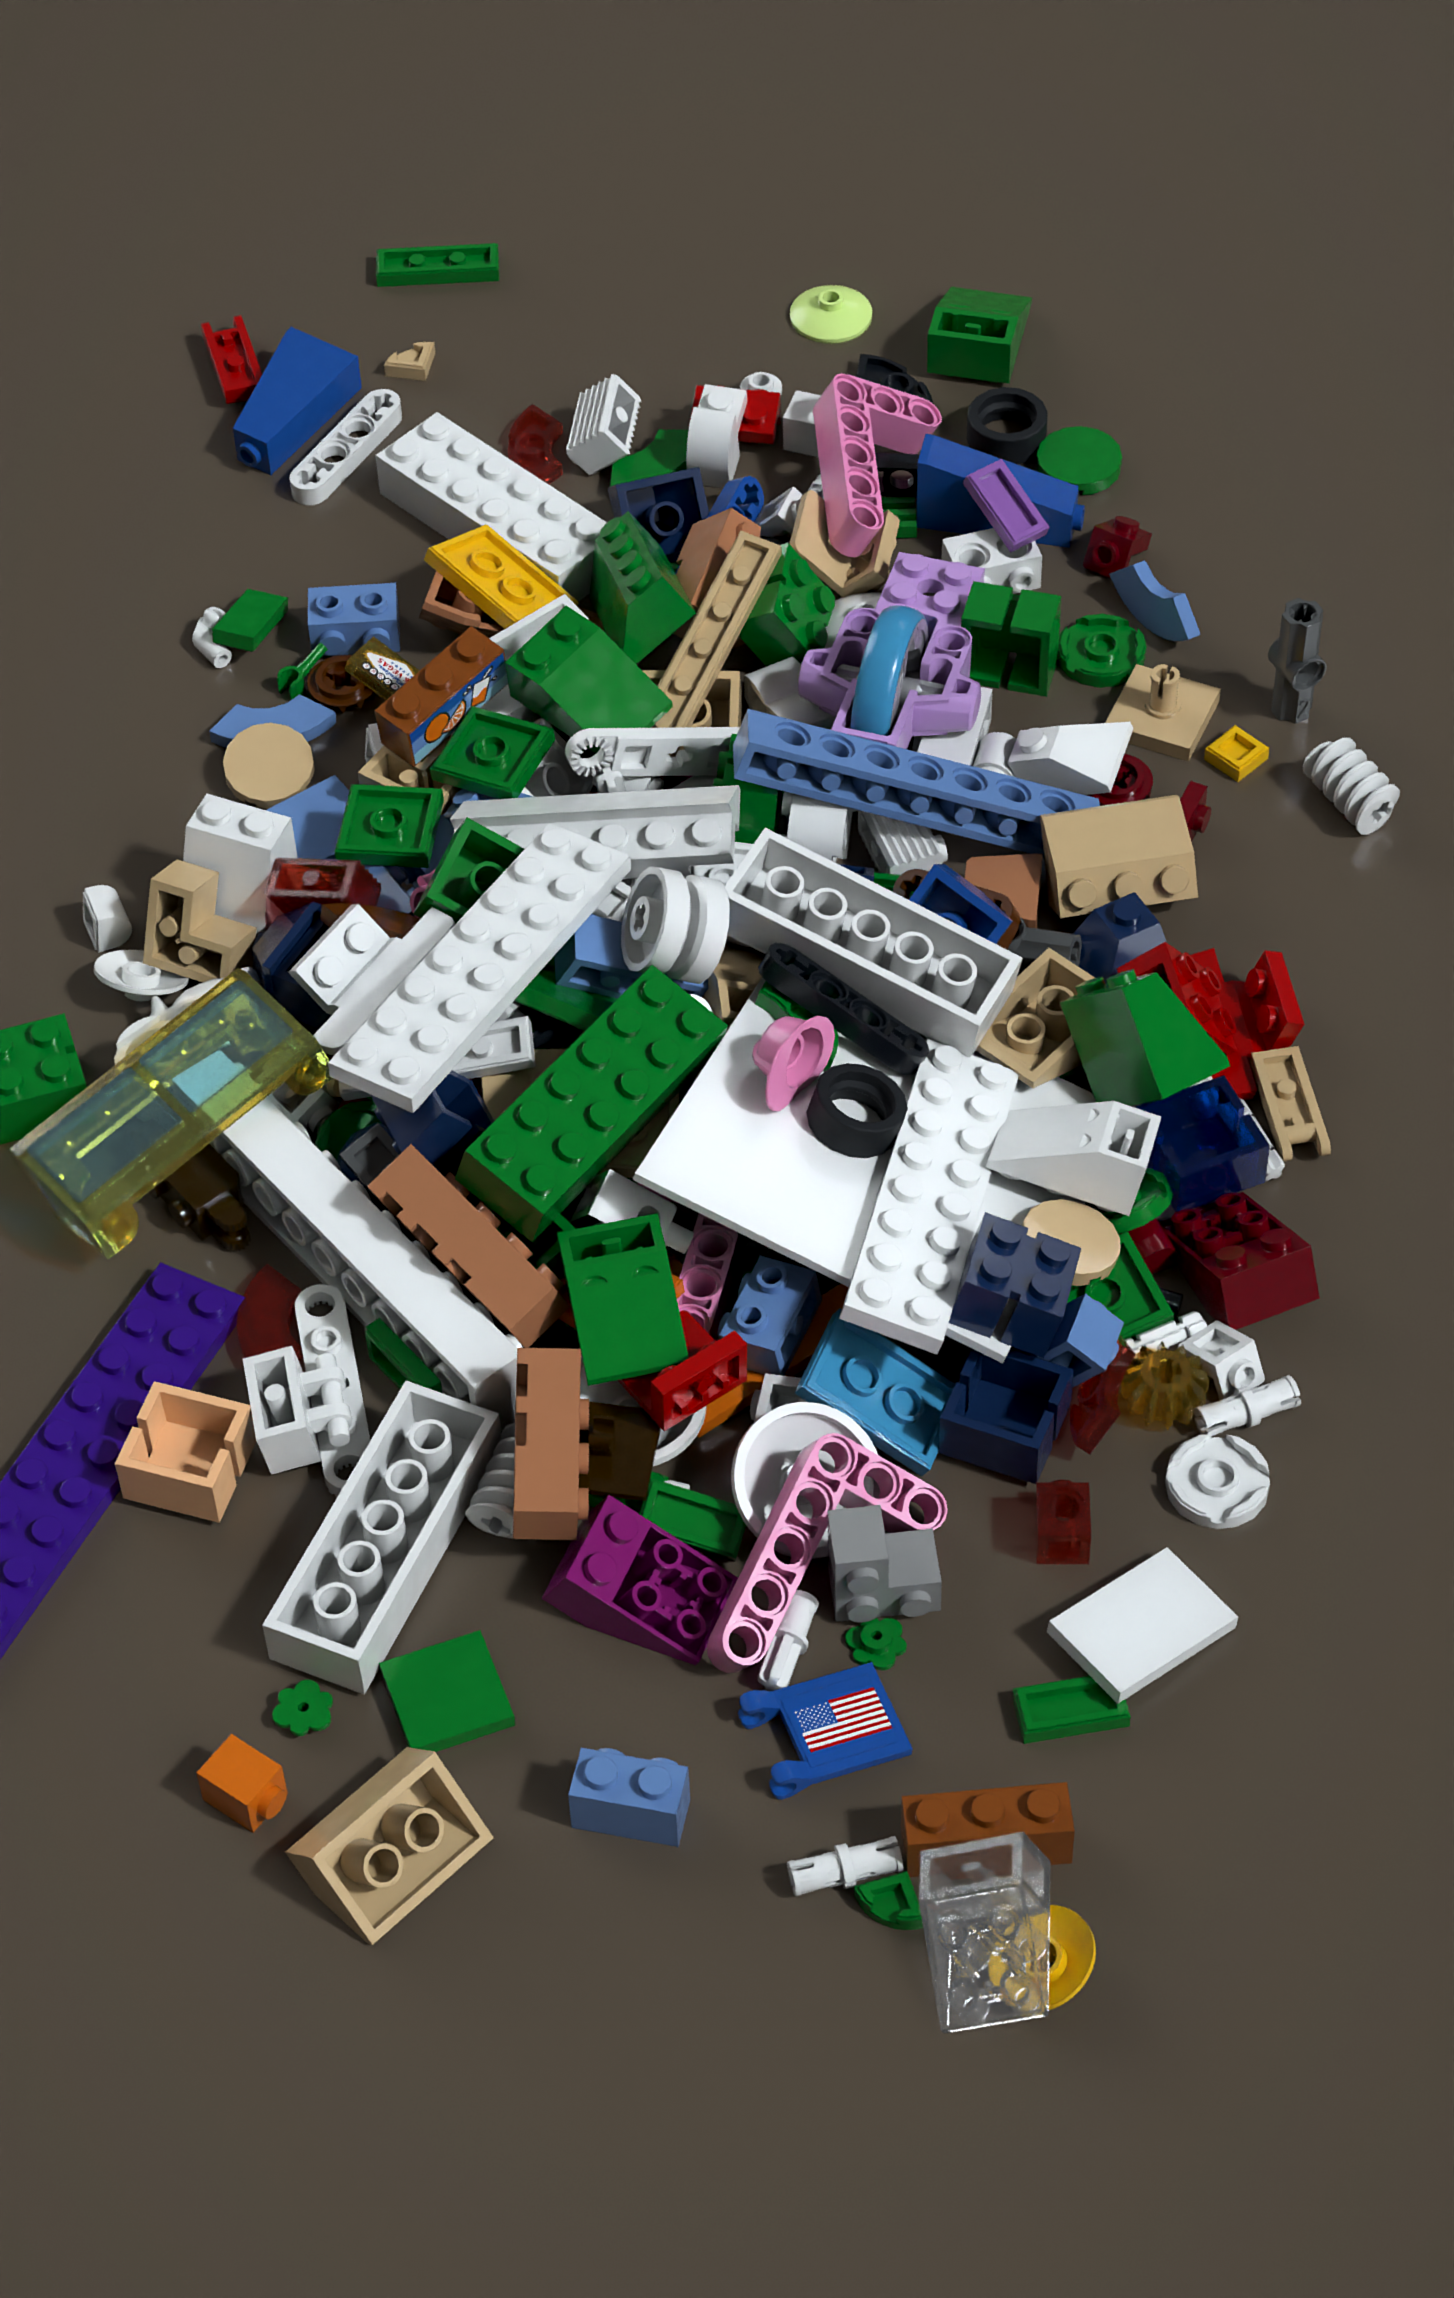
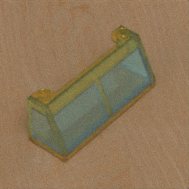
M238 967L9 1150L54 1216L103 1256L110 1259L129 1244L138 1231L139 1217L132 1206L134 1203L283 1083H286L290 1090L299 1095H309L318 1091L333 1079L329 1074V1059L317 1039L247 972Z

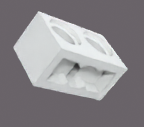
M994 528L942 539V560L985 568L984 583L1012 587L1013 594L1020 593L1022 589L1033 590L1041 588L1042 554L1035 541L1010 553Z

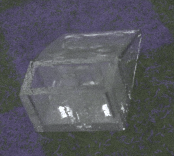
M1023 1831L921 1851L919 1905L940 2029L944 2034L1049 2016L1051 1862Z

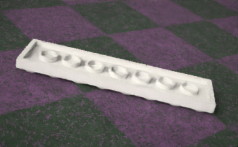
M548 823L328 1062L330 1077L414 1113L631 870L630 855Z
M927 1039L926 1043L929 1047V1053L925 1060L920 1063L915 1073L907 1099L908 1110L889 1156L839 1319L937 1355L944 1341L992 1172L991 1169L985 1167L998 1130L1007 1119L1019 1075L998 1063L990 1062L974 1055L969 1058L952 1046Z

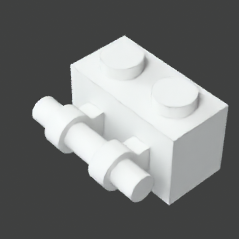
M293 1346L243 1359L255 1437L271 1475L321 1462L317 1432H328L330 1443L333 1446L339 1447L349 1443V1428L352 1425L350 1407L343 1401L342 1392L346 1388L344 1373L341 1368L337 1367L336 1357L333 1354L324 1353L316 1358L317 1369L303 1372ZM321 1395L323 1405L312 1408L310 1396Z

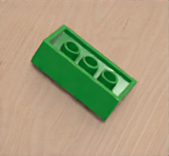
M627 511L620 518L615 517L608 521L594 542L589 598L606 634L637 664L694 616L696 612L661 546L632 514Z

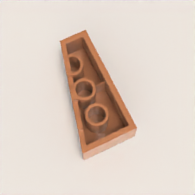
M412 1144L367 1186L401 1225L524 1348H529L571 1307L558 1292L564 1286L563 1282L544 1263L536 1270L527 1261L533 1253L512 1232L505 1238L497 1230L502 1224L497 1217L481 1202L474 1207L466 1199L471 1194L469 1190L456 1181L455 1176L451 1172L444 1177Z

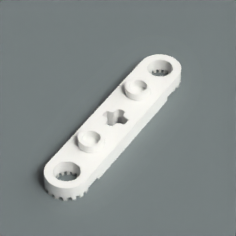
M740 727L588 728L577 732L568 740L565 747V755L573 771H576L578 775L583 774L585 777H588L589 774H592V776L602 774V769L610 767L612 771H620L623 776L717 775L720 751L728 752L731 735L738 734ZM593 744L595 747L599 745L600 749L594 756L580 758V754L583 753L582 749L587 750L586 746L589 745L592 748ZM679 746L684 747L685 750H679L676 753V757H670L669 754L675 753Z
M318 1284L304 1289L298 1295L295 1301V1312L306 1372L317 1369L316 1358L319 1355L331 1353L336 1357L337 1367L341 1368L344 1373L346 1388L342 1392L343 1401L350 1407L352 1425L349 1428L350 1441L344 1446H333L330 1443L328 1432H317L325 1484L331 1494L334 1493L337 1498L346 1483V1480L336 1476L338 1469L342 1470L343 1465L349 1467L348 1464L355 1467V1464L358 1463L370 1442V1435L344 1297L337 1288L326 1284ZM319 1301H322V1304L328 1302L329 1306H333V1310L325 1316L317 1317L308 1313L309 1307L313 1308L314 1303L319 1305ZM321 1395L310 1396L312 1408L323 1405Z

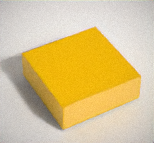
M1234 725L1205 748L1204 760L1239 782L1268 759L1269 747Z

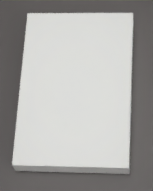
M1166 1547L1051 1619L1048 1623L1047 1633L1119 1704L1235 1629L1239 1617Z

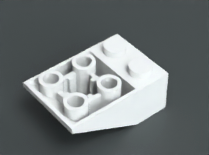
M1116 1101L1009 1110L1006 1121L998 1130L985 1168L997 1171L1009 1179H1021L1044 1187L1051 1193L1059 1196H1071L1094 1204L1103 1211L1118 1212L1129 1216L1149 1162L1161 1116Z

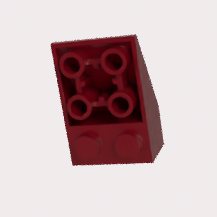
M1244 1192L1221 1195L1216 1199V1202L1197 1209L1180 1210L1174 1213L1170 1219L1159 1222L1179 1253L1178 1267L1206 1312L1215 1320L1235 1330L1320 1299L1311 1245Z

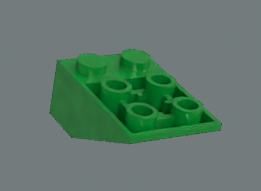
M950 287L937 304L928 331L927 373L1009 384L1031 308L1032 297Z
M658 1213L557 1232L564 1278L588 1386L661 1372L666 1367L671 1365L677 1366L689 1358Z

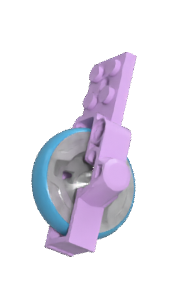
M899 552L875 609L858 608L848 612L841 624L832 648L810 649L807 651L802 661L798 678L800 697L819 706L820 710L836 717L831 730L904 749L908 748L912 736L947 735L948 732L970 731L976 722L980 708L981 685L969 678L972 635L968 630L961 627V618L973 581L984 583L985 568L924 557L919 554ZM923 593H935V595L926 596Z

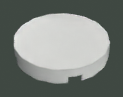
M1208 1434L1198 1435L1183 1442L1170 1456L1165 1479L1168 1499L1180 1515L1196 1525L1213 1529L1238 1527L1254 1519L1266 1504L1270 1488L1267 1461L1255 1446L1240 1437L1226 1434L1225 1438H1212Z

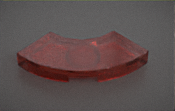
M530 405L519 415L510 430L508 458L550 485L563 475L562 463L552 454L554 443L563 435L562 423L537 406Z
M268 1264L252 1279L243 1294L246 1298L238 1309L237 1334L243 1358H248L293 1346L296 1356L300 1361L303 1359L302 1348L291 1336L289 1327L295 1312L296 1298L302 1292V1289Z
M1120 1335L1117 1340L1119 1350L1114 1360L1107 1366L1106 1371L1080 1383L1081 1385L1077 1393L1079 1405L1073 1404L1070 1409V1430L1073 1441L1077 1447L1090 1455L1121 1414L1118 1406L1119 1388L1126 1370L1136 1355Z

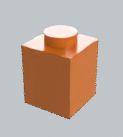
M232 1733L196 1772L203 1800L252 1833L255 1832L265 1819L270 1820L279 1813L288 1794L282 1766Z

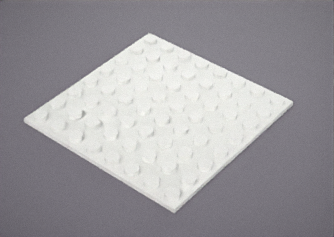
M762 978L638 1167L633 1181L849 1287L892 1147L884 1154L870 1158L849 1157L830 1149L818 1140L809 1127L806 1111L820 1075L781 1111L770 1110L766 1104L765 1096L767 1077L755 1065L752 1058L754 1045L761 1039L768 1026L775 1021L770 1013L755 1005L758 993L765 983V980ZM838 1032V1048L831 1067L850 1063L866 1065L879 1070L897 1083L905 1094L907 1102L915 1073L905 1075L896 1072ZM918 1033L922 1038H924L925 1041H927V1039H930ZM976 1050L973 1053L976 1057L992 1062ZM1056 1077L1035 1088H1031L1018 1079L1009 1110L1095 1103L1096 1100L1093 1093L1060 1077ZM849 1099L833 1100L837 1109L848 1117L862 1122L875 1123L882 1121L878 1114L865 1104ZM992 1170L974 1235L985 1212L1022 1226L1031 1208L1044 1201L1065 1199L1086 1204V1202L1071 1196L1053 1194L1044 1187L1021 1179H1009L1002 1176L999 1172ZM1008 1299L991 1338L948 1323L945 1335L1003 1364L1012 1346L1001 1343L1000 1340L1018 1301Z

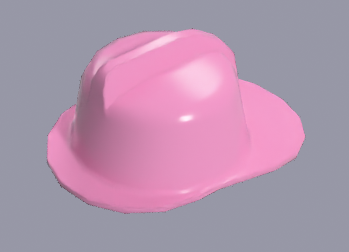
M817 1015L807 1020L790 1016L781 1017L768 1026L761 1039L754 1045L752 1058L755 1065L767 1077L765 1096L766 1104L771 1111H781L803 1089L815 1081L826 1067L833 1051L835 1040L834 1026L827 1017Z

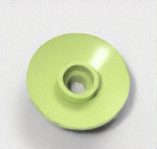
M838 285L819 286L803 292L794 300L790 308V321L793 328L809 340L820 343H842L860 336L868 329L872 321V307L864 295L852 288Z

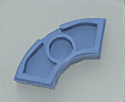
M1145 560L1109 574L1124 604L1134 617L1152 633L1171 641H1185L1200 635L1186 594L1173 593L1167 590L1153 576Z
M299 694L288 703L272 708H250L236 704L209 733L212 743L227 748L228 744L238 733L252 725L276 723L291 727L302 734L306 741L309 742L325 733L337 721L335 711Z

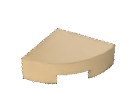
M417 342L413 344V349L398 355L397 352L390 355L384 364L385 376L426 381L435 356L434 342Z

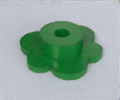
M875 1618L868 1622H861V1626L852 1627L845 1636L846 1645L854 1651V1661L859 1665L872 1662L877 1670L890 1669L895 1664L896 1656L903 1655L907 1650V1643L901 1638L902 1625L893 1618H885L881 1621Z
M309 1679L302 1680L296 1684L294 1689L285 1688L279 1692V1704L272 1712L273 1721L278 1727H290L291 1733L300 1737L306 1735L309 1729L322 1731L330 1725L331 1713L329 1709L333 1705V1697L328 1692H320V1687L315 1681Z

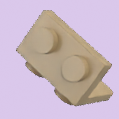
M809 490L801 496L789 544L801 558L807 561L811 570L840 596L846 597L853 594L866 593L869 590L879 589L889 577V566L892 553L897 544L896 536L900 519L889 510L883 512L884 524L863 553L855 558L847 557L839 553L830 543L824 499L813 490Z

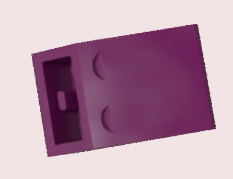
M607 1495L588 1513V1520H582L577 1530V1540L571 1541L541 1599L585 1627L697 1665L738 1577L611 1495Z

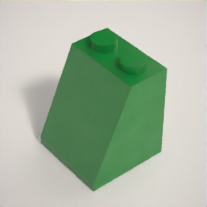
M1131 969L1107 978L1106 984L1103 976L1076 985L1077 995L1060 1002L1096 1102L1116 1101L1133 1106L1163 1100L1230 1067L1228 1057L1157 972L1136 976L1135 970Z

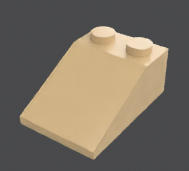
M1048 948L1017 976L1011 995L981 1040L976 1051L992 1062L1016 1072L1019 1075L1018 1079L1031 1088L1040 1086L1081 1066L1082 1062L1060 1002L1077 995L1076 985L1095 977Z

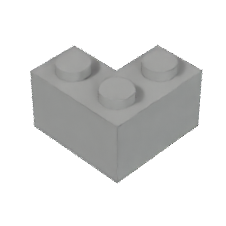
M881 1505L827 1510L828 1573L836 1622L848 1620L868 1622L876 1617L895 1615L918 1617L928 1612L941 1611L942 1581L933 1529L885 1534Z

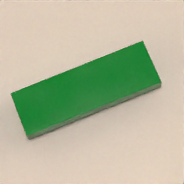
M498 243L376 249L377 287L499 281Z

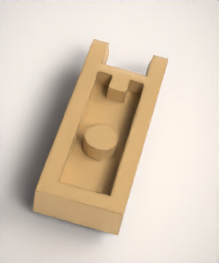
M1299 1046L1251 1053L1250 1067L1277 1152L1283 1162L1292 1160V1144L1314 1141L1319 1156L1330 1155V1140Z

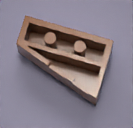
M517 1348L513 1539L577 1540L578 1520H588L589 1488H579V1474L588 1475L589 1443H579L580 1430L589 1429V1399H580L581 1349Z

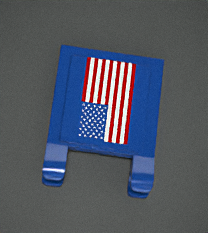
M872 1662L778 1690H753L740 1696L739 1704L741 1708L738 1710V1717L744 1728L752 1729L759 1727L780 1714L800 1761L778 1762L771 1767L772 1779L769 1780V1787L776 1799L789 1798L815 1783L912 1755L913 1748Z

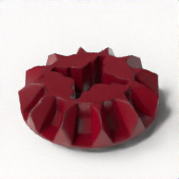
M1124 754L1114 782L1115 784L1124 782V789L1113 785L1109 793L1087 796L1098 798L1100 806L1150 798L1153 785L1151 770L1140 759Z

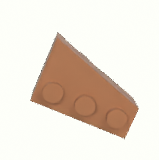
M733 508L692 524L676 561L680 565L676 576L696 613L740 530L760 538L761 527ZM695 615L679 627L674 634L683 639ZM738 636L732 649L744 645L745 642Z

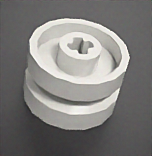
M650 866L643 871L631 889L621 927V949L624 962L629 970L644 973L651 965H654L662 973L666 972L670 979L701 984L708 979L719 963L726 944L729 928L730 903L727 889L722 882L698 875H689L685 878L679 871Z

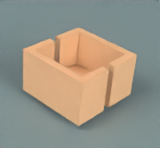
M154 1381L137 1416L139 1428L132 1426L115 1462L123 1499L220 1523L237 1486L235 1476L241 1477L257 1442L251 1406Z

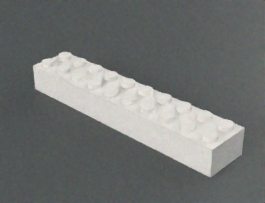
M219 1051L172 1080L181 1126L194 1127L239 1173V1183L244 1203L323 1284L333 1286L342 1293L346 1308L365 1327L380 1317L441 1380L443 1394L499 1413L501 1431L507 1425L513 1424L515 1422L517 1348H523L520 1342L512 1334L505 1336L494 1325L488 1310L479 1302L473 1304L463 1294L457 1279L448 1271L442 1273L432 1263L426 1248L417 1240L411 1242L402 1233L395 1217L387 1210L381 1212L371 1202V1198L364 1186L357 1180L351 1182L341 1172V1168L334 1156L327 1150L321 1152L312 1143L310 1135L304 1126L298 1121L291 1122L283 1114L275 1097L269 1092L262 1093L254 1085L249 1072L242 1064L237 1063L234 1065Z

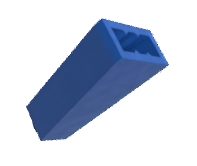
M290 327L285 332L233 426L237 460L249 467H254L272 475L362 388L358 356Z
M925 434L917 463V528L962 534L993 528L963 485V482L967 475L1000 460V458L935 435ZM1003 460L1050 527L1047 534L1035 540L1037 544L1070 548L1074 530L1082 531L1085 505L1078 504L1079 486Z

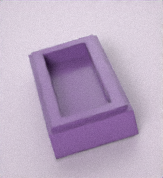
M1002 459L965 477L963 485L1010 553L1047 534L1050 527Z

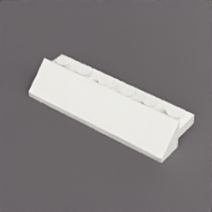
M739 785L463 801L450 818V821L454 827V834L466 817L524 849L548 823H551L630 855L631 870L623 879L638 878L650 866L679 871L682 875H691V866L734 863L735 831H739L740 787Z

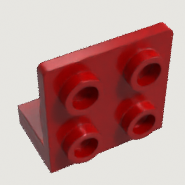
M1166 942L1116 968L1118 973L1134 969L1136 976L1157 972L1224 1053L1230 1055L1237 1051L1232 1034L1236 1033V1027L1228 1011L1221 1005L1218 994L1222 992V987L1218 977L1211 968L1202 967L1187 952L1181 953Z
M682 1310L679 1313L689 1358L677 1366H668L661 1372L617 1381L663 1431H666L747 1381V1343L735 1330L719 1340H714L688 1311Z

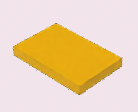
M487 524L429 547L424 558L426 563L504 629L564 594L576 606L579 603Z

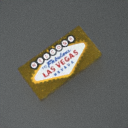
M374 636L347 660L344 670L385 700L420 671Z

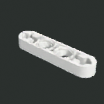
M377 389L368 393L293 469L290 474L292 497L296 502L303 505L322 503L395 429L402 420L401 401L397 393L388 389ZM355 431H366L369 433L359 438L348 436ZM331 456L344 457L342 461L336 463L324 461L327 457Z

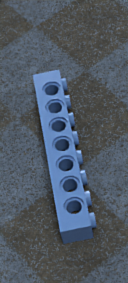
M747 709L733 744L734 779L1031 854H1043L1042 857H1044L1040 815L1100 806L1099 799L752 709Z

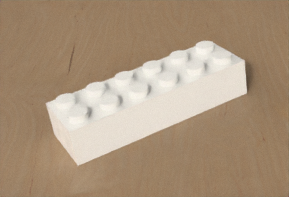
M436 412L375 455L380 494L447 539L454 538L487 524L578 602L590 593L594 542L607 522L440 413Z
M766 827L725 884L730 903L727 935L766 954L770 945L774 943H783L797 949L912 1030L938 1043L952 1046L969 1058L973 1055L1011 995L1023 959L1011 951Z
M405 1381L262 1625L269 1659L365 1695L380 1668L379 1663L383 1662L463 1521L465 1511L470 1506L473 1494L478 1490V1483L486 1473V1465L493 1457L495 1446L501 1440L499 1413Z

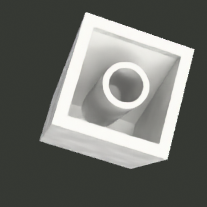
M206 794L186 825L183 861L219 872L215 915L257 927V937L261 932H266L278 916L293 910L303 894L291 817Z

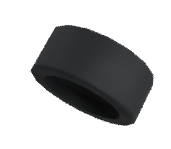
M1001 387L988 390L978 395L969 405L967 415V442L969 447L1014 464L1025 463L1037 456L1041 441L1047 437V409L1043 401L1036 395L1020 388ZM1012 419L1027 424L1029 428L1010 434L998 433L988 429L985 425L995 420Z
M846 1063L833 1066L820 1075L806 1114L809 1127L815 1136L830 1149L849 1157L870 1158L884 1154L894 1145L908 1107L905 1094L897 1083L886 1074L866 1065ZM849 1099L865 1104L875 1111L882 1121L875 1123L862 1122L848 1117L837 1109L833 1100Z

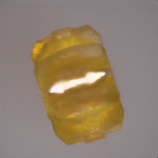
M1161 1341L1155 1352L1142 1346L1140 1352L1137 1353V1358L1128 1359V1363H1126L1124 1368V1379L1121 1382V1394L1123 1399L1128 1401L1127 1408L1129 1409L1130 1416L1143 1414V1421L1146 1427L1156 1420L1162 1421L1167 1431L1173 1425V1420L1188 1426L1193 1418L1194 1408L1205 1405V1393L1209 1387V1377L1207 1372L1202 1371L1200 1356L1186 1357L1187 1352L1184 1345H1181L1175 1351L1167 1350L1163 1341Z

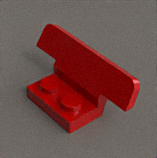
M1214 948L1191 954L1190 956L1196 963L1204 968H1211L1218 977L1222 987V992L1218 994L1221 1005L1228 1011L1236 1027V1033L1232 1034L1237 1051L1230 1055L1224 1053L1228 1057L1230 1067L1212 1075L1214 1083L1211 1086L1216 1089L1220 1102L1225 1103L1228 1100L1233 1101L1237 1098L1251 1100L1258 1091L1250 1067L1251 1053L1291 1047L1305 1025L1282 952L1264 950L1255 967L1248 972L1245 982L1235 980L1224 982Z

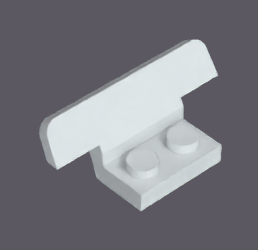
M358 903L350 905L288 972L326 1013L332 1015L308 1041L318 1051L334 1056L455 925L452 917L431 907L403 939L397 937L390 938Z

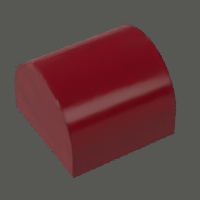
M1156 1218L1141 1227L1128 1231L1151 1274L1178 1264L1179 1253Z

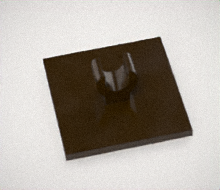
M589 1402V1429L580 1430L579 1443H589L588 1475L579 1474V1488H589V1494L611 1495L614 1498L646 1502L661 1428L643 1408Z

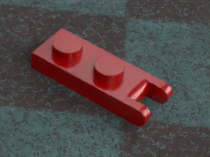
M241 315L233 317L234 328L213 332L209 322L201 323L202 335L226 404L247 401L262 376Z

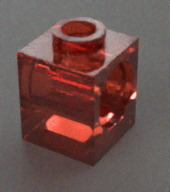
M1069 1480L1036 1482V1564H1089L1091 1547L1089 1482H1072ZM1064 1517L1070 1520L1062 1521L1055 1518Z

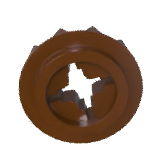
M338 655L324 659L312 668L307 678V688L313 701L321 703L329 709L338 707L344 714L346 707L354 706L362 709L364 700H373L375 698V689L379 686L376 675H372L369 673V670L362 668V663L368 662L367 660L353 655ZM346 682H351V687L343 686ZM335 685L343 687L340 690H336Z

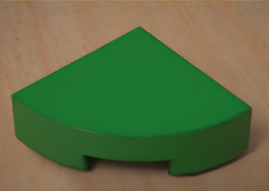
M907 1871L854 1886V1896L859 1906L876 1922L899 1930L925 1928V1916Z

